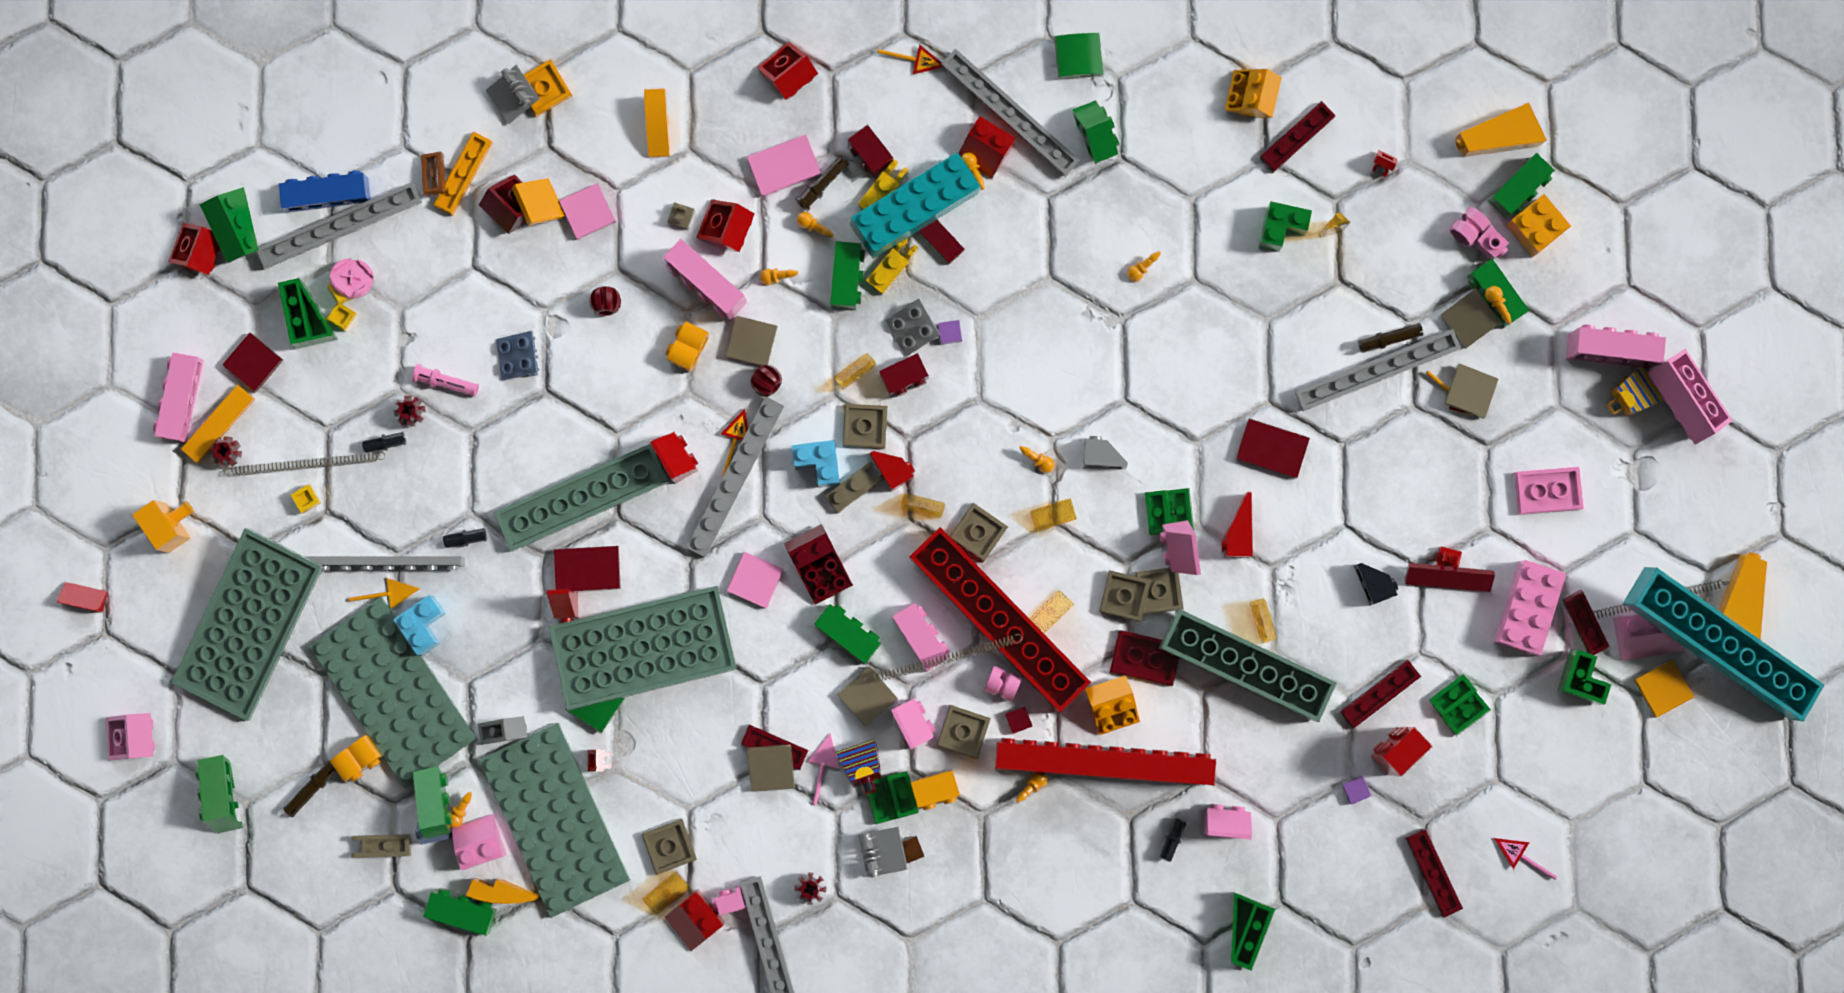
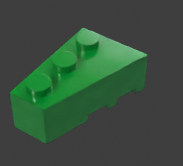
M244 187L217 195L199 204L227 263L241 259L259 250Z
M296 278L278 282L290 345L297 349L338 340L308 287L301 279Z
M224 755L197 760L198 768H196L195 773L200 788L197 789L198 799L201 801L202 807L199 810L200 820L217 834L243 828L242 821H237L235 809L239 808L238 801L234 802L232 788H235L230 760Z
M1234 892L1231 963L1252 971L1275 908Z

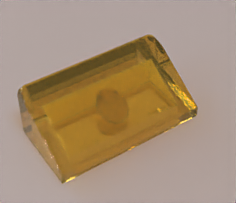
M1337 212L1321 230L1318 237L1323 238L1342 232L1351 222L1340 212Z
M865 353L833 378L839 387L844 390L874 368L876 362L868 353Z
M904 493L900 508L903 510L940 519L945 507L944 502Z
M1071 498L1030 511L1036 532L1077 519Z
M1058 590L1029 619L1045 634L1074 603L1063 592Z
M1263 598L1250 602L1261 643L1276 640L1277 635L1266 599Z
M675 871L643 897L642 900L657 915L686 892L690 886L680 873Z

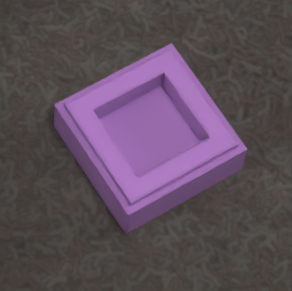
M959 320L938 323L941 345L962 342Z
M1363 776L1342 784L1350 805L1371 797Z

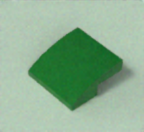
M1075 33L1054 37L1058 78L1101 76L1103 74L1099 33Z
M1190 488L1145 492L1149 535L1162 533V525L1187 520L1194 531Z
M1464 674L1429 699L1434 709L1456 737L1491 711Z
M626 697L567 712L602 734Z
M908 771L874 780L876 791L867 796L875 824L919 813Z

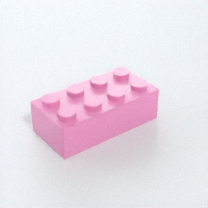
M681 238L663 257L667 270L676 278L679 275L684 286L691 292L695 289L697 291L696 294L699 296L698 298L707 306L711 303L713 305L712 308L715 310L714 312L723 320L727 318L731 321L747 303L745 295Z
M1585 324L1569 333L1566 359L1637 368L1642 366L1646 369H1652L1664 363L1666 337H1659V333L1647 332L1646 335L1638 334L1636 330L1618 332L1613 327H1604L1601 330L1595 329L1594 325Z
M1686 349L1666 359L1664 363L1648 372L1651 382L1657 386L1663 400L1670 406L1676 420L1682 424L1686 430L1687 437L1695 445L1716 434L1733 421Z
M1528 560L1519 561L1494 643L1532 656H1541L1567 573Z

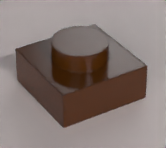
M917 836L902 842L906 863L925 857Z

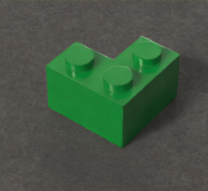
M1096 100L1072 109L1076 126L1084 136L1088 154L1096 164L1118 155L1117 146L1119 141L1116 134H1113L1112 131L1115 128L1111 116H1107L1105 108L1103 106L1100 107Z
M1270 201L1266 208L1258 247L1279 252L1283 247L1286 232L1304 236L1309 228L1312 210Z
M1575 649L1569 652L1557 691L1596 705H1605L1612 684L1591 677L1598 656Z

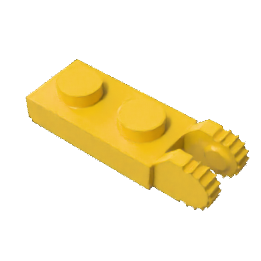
M894 159L885 172L881 173L858 203V206L865 209L898 189L909 170L906 167L903 168L896 179H893L889 175L898 165V161Z
M907 238L898 243L895 248H892L866 280L868 284L882 295L909 264V260L918 250V247L914 245L909 249L905 257L899 253L906 246L909 240Z

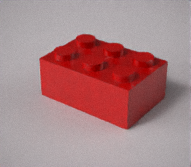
M1395 727L1388 734L1390 738L1383 743L1381 741L1373 748L1374 753L1371 757L1388 775L1402 777L1433 746L1415 727Z

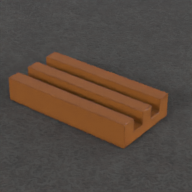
M440 151L421 155L423 195L429 197L431 194H446L444 154ZM428 159H430L431 162L430 176L432 189H429Z

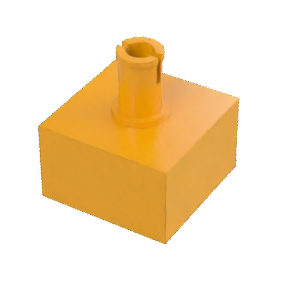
M152 500L132 514V516L156 550L170 553L190 539L180 521L195 511L187 501L172 511L167 503Z

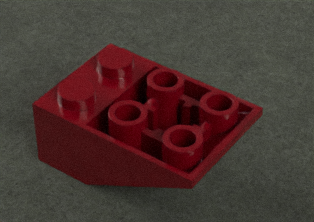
M822 524L784 543L815 605L853 586Z

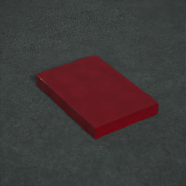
M1249 418L1236 460L1297 479L1310 438Z
M619 546L554 549L555 590L591 591L621 589Z
M1119 630L1109 672L1173 686L1179 658L1158 649L1162 639Z

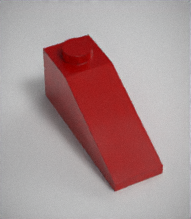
M1252 492L1244 494L1224 535V540L1220 542L1221 553H1224V558H1250L1253 556Z
M570 589L546 590L555 619H560V623L573 621V618H579L578 592Z

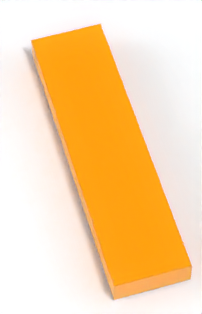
M474 131L472 132L445 182L446 194L439 193L433 204L434 207L452 216L454 215L493 144L491 140Z
M237 384L181 450L199 464L208 454L210 446H215L214 440L223 437L255 398Z

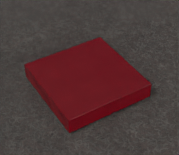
M249 332L222 365L254 392H257L284 359Z

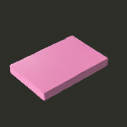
M806 135L747 156L762 197L821 175Z
M1579 467L1514 472L1518 515L1584 509Z

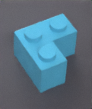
M834 440L792 445L795 469L816 467L819 488L840 485Z
M428 595L393 620L415 653L423 656L440 644L429 628V625L446 613L435 596Z

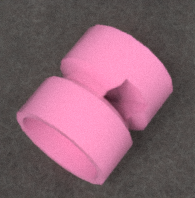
M1469 207L1461 216L1462 220H1457L1449 230L1452 236L1466 247H1471L1478 239V233L1483 234L1490 226L1488 218L1474 207Z
M994 665L984 691L993 695L999 693L1001 698L1012 702L1022 676L1012 672L1006 674L1005 669Z

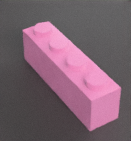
M172 352V357L167 362L168 375L162 385L164 390L163 398L158 403V411L160 412L158 420L154 423V436L186 443L203 367V359Z

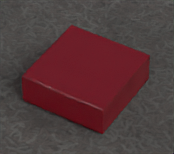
M1025 706L1005 714L1012 734L1033 727Z

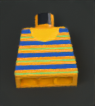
M1641 366L1633 370L1611 390L1615 399L1608 403L1607 407L1614 415L1623 410L1625 415L1629 416L1664 400Z

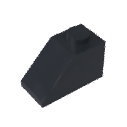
M1363 563L1354 565L1369 605H1374L1398 595L1396 592L1398 585L1394 578L1391 579L1389 574Z

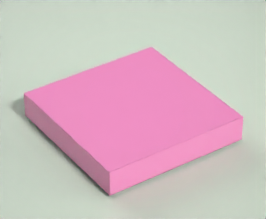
M598 183L559 200L577 240L616 223Z
M744 552L727 591L767 609L784 569Z

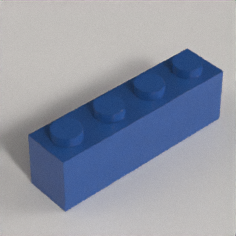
M358 170L349 171L347 175L331 173L324 178L309 176L306 177V180L287 179L285 183H279L281 209L286 213L359 204L371 200L368 177Z

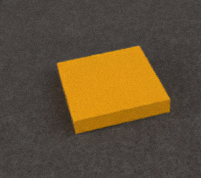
M551 59L524 74L540 98L531 106L536 117L573 96Z
M549 178L519 183L511 187L528 226L555 221L565 217Z
M1674 659L1634 679L1655 718L1695 698Z

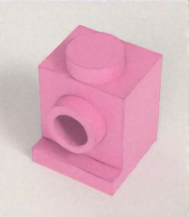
M1491 225L1473 245L1489 260H1494L1496 257L1502 258L1508 251L1506 246L1509 242ZM1492 240L1497 244V247L1491 244Z
M741 886L735 888L736 892H732V889H727L719 892L720 896L712 898L714 911H718L719 915L746 908Z

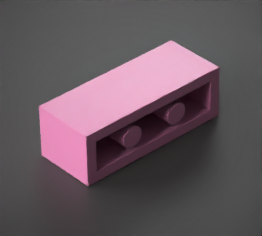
M913 603L894 615V621L918 659L922 662L924 668V660L928 667V659L932 666V658L936 665V657L939 663H941L940 655L944 662V654L946 659H948L947 654L950 652L944 641L939 643L936 635L939 633L932 623L928 625L924 617L927 614L921 605L916 606ZM930 665V668H927V666H926V669H925V670L928 672L929 670L933 669L934 667H931V665Z

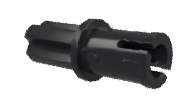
M402 431L387 436L382 434L381 437L364 440L362 447L365 453L382 449L387 451L391 447L407 445Z
M485 528L471 531L463 530L460 533L443 536V543L446 548L460 545L467 547L471 543L487 541Z
M1174 818L1169 834L1165 835L1167 839L1160 853L1161 859L1169 862L1172 861L1178 844H1181L1180 839L1188 824L1187 822Z

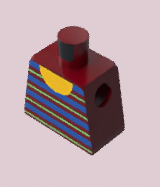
M875 739L835 752L852 786L861 785L864 795L874 793L876 791L874 780L882 777L878 747Z

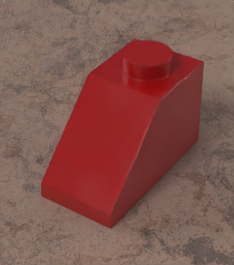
M870 452L871 458L891 491L914 479L912 473L915 470L910 461L905 462L901 457L885 453Z

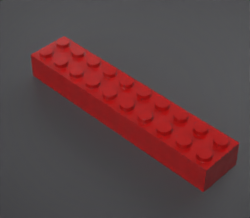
M941 527L909 556V559L990 642H993L994 646L995 640L999 646V639L1003 645V638L1007 644V637L1010 643L1011 636L1013 637L1014 642L1012 640V645L1008 641V646L1006 644L1004 647L1001 645L1000 648L997 646V650L1059 713L1091 683Z
M1001 738V742H996L994 768L1215 785L1216 759H1212L1211 754L1195 753V757H1189V752L1174 751V755H1167L1165 750H1152V754L1145 753L1146 749L1131 748L1130 752H1124V747L1109 746V750H1102L1101 745H1088L1087 749L1080 748V744L1066 743V747H1058L1059 742L1044 741V745H1037L1036 740L1024 739L1023 744L1015 743V739Z

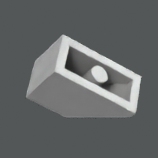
M1089 436V439H1085L1083 467L1126 469L1128 467V462L1108 440H1102V436Z
M524 716L478 723L481 745L527 738V725Z

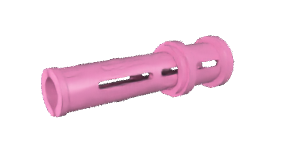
M421 364L415 366L412 376V382H423L429 384L432 388L440 386L476 397L479 389V384L441 374V371L438 369L424 368Z

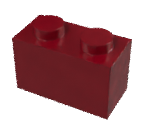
M868 124L847 139L848 151L854 158L857 156L861 160L860 166L866 174L871 173L875 177L894 160L893 156Z
M918 353L879 371L890 397L895 395L896 398L906 394V389L912 386L919 388L927 383L926 380L929 379V375Z

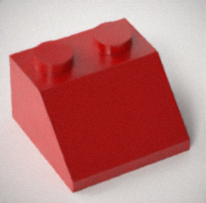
M787 42L757 67L776 92L785 100L794 96L805 84L810 83L819 74L807 55L791 42Z
M979 116L958 154L960 157L968 152L974 154L977 164L980 166L977 170L993 179L1014 146L1016 138Z
M711 199L696 238L725 250L740 252L755 213L737 203Z
M183 223L168 262L200 274L209 275L215 267V259L221 249L212 230L202 226Z
M673 432L650 442L675 483L698 471L696 465L699 463L693 453H687L684 447L688 445L682 435L677 436Z
M699 889L665 916L666 920L691 951L726 924L720 915L714 911L712 905Z

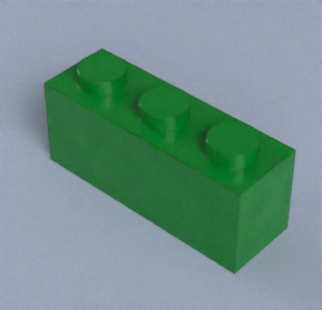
M1536 153L1488 202L1506 219L1511 214L1515 217L1523 209L1521 204L1525 200L1530 202L1538 194L1536 189L1540 185L1544 188L1553 179L1550 175L1555 170Z
M836 241L830 300L831 308L856 310L857 304H861L862 292L858 291V284L863 283V271L860 270V262L865 261V250H861V243Z
M1493 259L1467 276L1470 287L1473 290L1477 289L1501 320L1499 326L1501 325L1505 328L1509 324L1502 319L1497 306L1492 308V303L1487 301L1485 292L1489 287L1497 286L1502 290V298L1506 300L1503 304L1510 314L1511 323L1529 311Z
M829 604L814 625L866 664L881 645L878 641L880 637L871 630L868 633L861 628L863 624L855 617H852L851 620L844 615L846 610L838 604H835V606Z
M439 766L413 772L418 824L421 834L425 839L451 833L450 825L453 824L451 812H448L447 806L451 802L449 793L445 789V786H448L446 773H442Z
M438 888V891H431L423 917L484 936L490 934L497 908H493L492 903L485 901L477 903L471 901V897L459 894V897L450 895L451 891L443 888Z

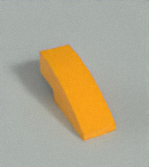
M644 89L649 158L670 157L666 89Z
M475 878L472 880L466 896L480 901L500 904L535 901L540 896L501 878L496 879L494 885Z

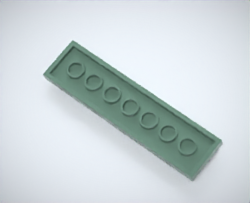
M648 444L495 511L494 514L510 551L513 552L669 483L655 450L651 444Z

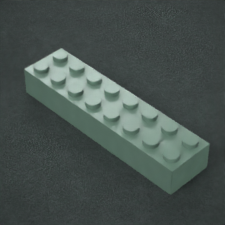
M1181 609L1175 611L1158 648L1314 722H1320L1337 682Z

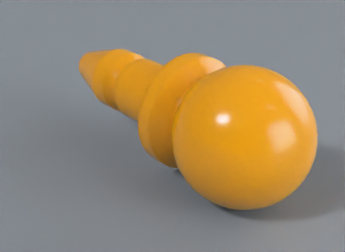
M969 152L961 156L962 160L980 184V189L984 190V180L977 170L980 166L977 164L976 156Z
M801 212L797 216V224L801 228H808L810 232L814 229L826 237H834L830 229L817 223L818 219H813L809 212Z
M1157 251L1147 257L1142 263L1138 261L1137 265L1129 267L1127 270L1129 280L1133 282L1140 281L1144 273H1148L1146 268H1149L1153 262L1157 261L1161 252Z
M778 268L773 270L764 269L760 273V281L764 285H772L774 282L780 283L781 279L796 276L798 271L791 269L779 271Z
M1497 286L1489 287L1485 292L1487 301L1492 303V308L1497 306L1502 319L1510 324L1511 317L1509 312H1507L1506 306L1503 304L1506 300L1502 298V290Z
M1019 447L1025 456L1034 461L1033 465L1035 467L1038 466L1041 472L1050 473L1054 469L1055 463L1051 457L1044 456L1043 453L1038 455L1028 447Z
M1034 772L1030 780L1026 781L1027 786L1018 794L1016 802L1025 800L1032 792L1037 793L1040 788L1045 787L1048 781L1046 774Z
M472 792L464 795L458 806L452 808L453 824L450 825V828H457L462 824L463 817L466 816L465 809L471 801Z

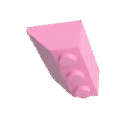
M1638 614L1613 618L1620 661L1685 651L1683 645Z

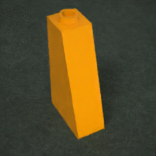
M1528 102L1459 133L1455 144L1458 151L1462 152L1464 157L1539 147L1547 139Z
M1749 552L1739 556L1729 581L1730 584L1727 586L1718 610L1761 639L1767 562L1762 560L1760 555Z

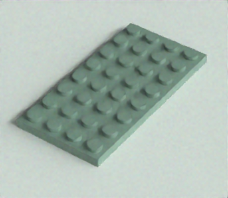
M244 528L171 683L245 721H250L324 566L249 528Z
M718 586L549 626L567 711L737 670Z
M380 597L309 645V647L402 786L407 788L414 783L413 772L439 766L478 738L424 658L415 653L394 622L395 615L383 597Z
M559 723L479 760L550 918L630 881V877Z

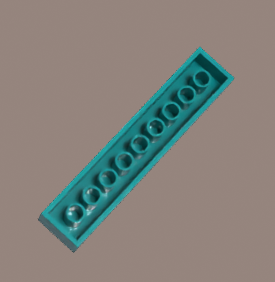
M1644 567L1622 603L1789 720L1804 722L1825 686L1659 568Z

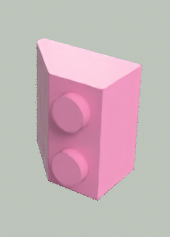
M1188 520L1162 525L1163 532L1160 533L1162 546L1165 545L1166 552L1163 553L1165 565H1168L1172 572L1201 575L1196 534Z
M912 699L891 710L910 749L934 738L932 733L936 731L930 720L925 721L922 714L926 711L921 701L916 702L915 699Z
M151 713L106 717L108 761L153 756L155 744L152 740L153 720Z
M1211 804L1210 808L1205 807L1203 834L1252 840L1251 812L1245 811V807L1232 806V810L1223 809L1224 805Z
M494 814L465 823L457 828H452L454 851L461 871L507 855Z

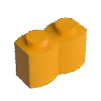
M685 321L684 325L680 324L675 333L677 339L674 344L671 343L668 346L665 355L668 356V362L692 372L710 334L708 331Z
M364 735L332 758L330 762L344 782L351 780L353 783L363 776L361 772L366 768L371 770L381 763L379 759L383 756L369 735Z

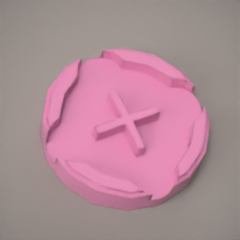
M343 259L332 267L330 284L333 290L342 297L349 299L360 298L371 290L373 272L369 265L361 260Z

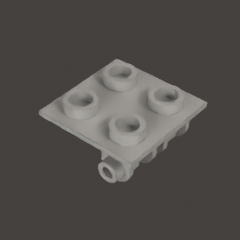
M517 65L510 70L508 68L501 71V78L485 90L508 124L512 123L540 99Z
M919 298L886 319L906 357L930 341L937 340L940 335Z
M899 827L858 835L867 877L872 878L882 874L908 870Z

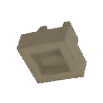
M674 202L667 221L668 224L688 230L695 209Z

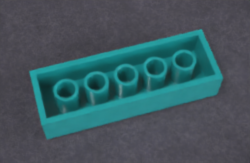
M958 152L852 216L849 225L872 259L976 196L981 186Z

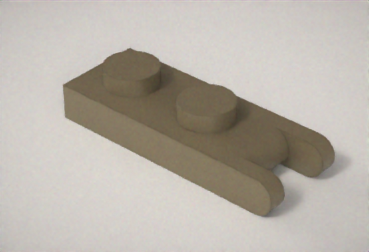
M872 462L866 464L825 496L838 513L884 479L880 475L874 480L867 471L874 465Z
M411 834L351 836L353 841L360 840V853H351V858L411 856Z

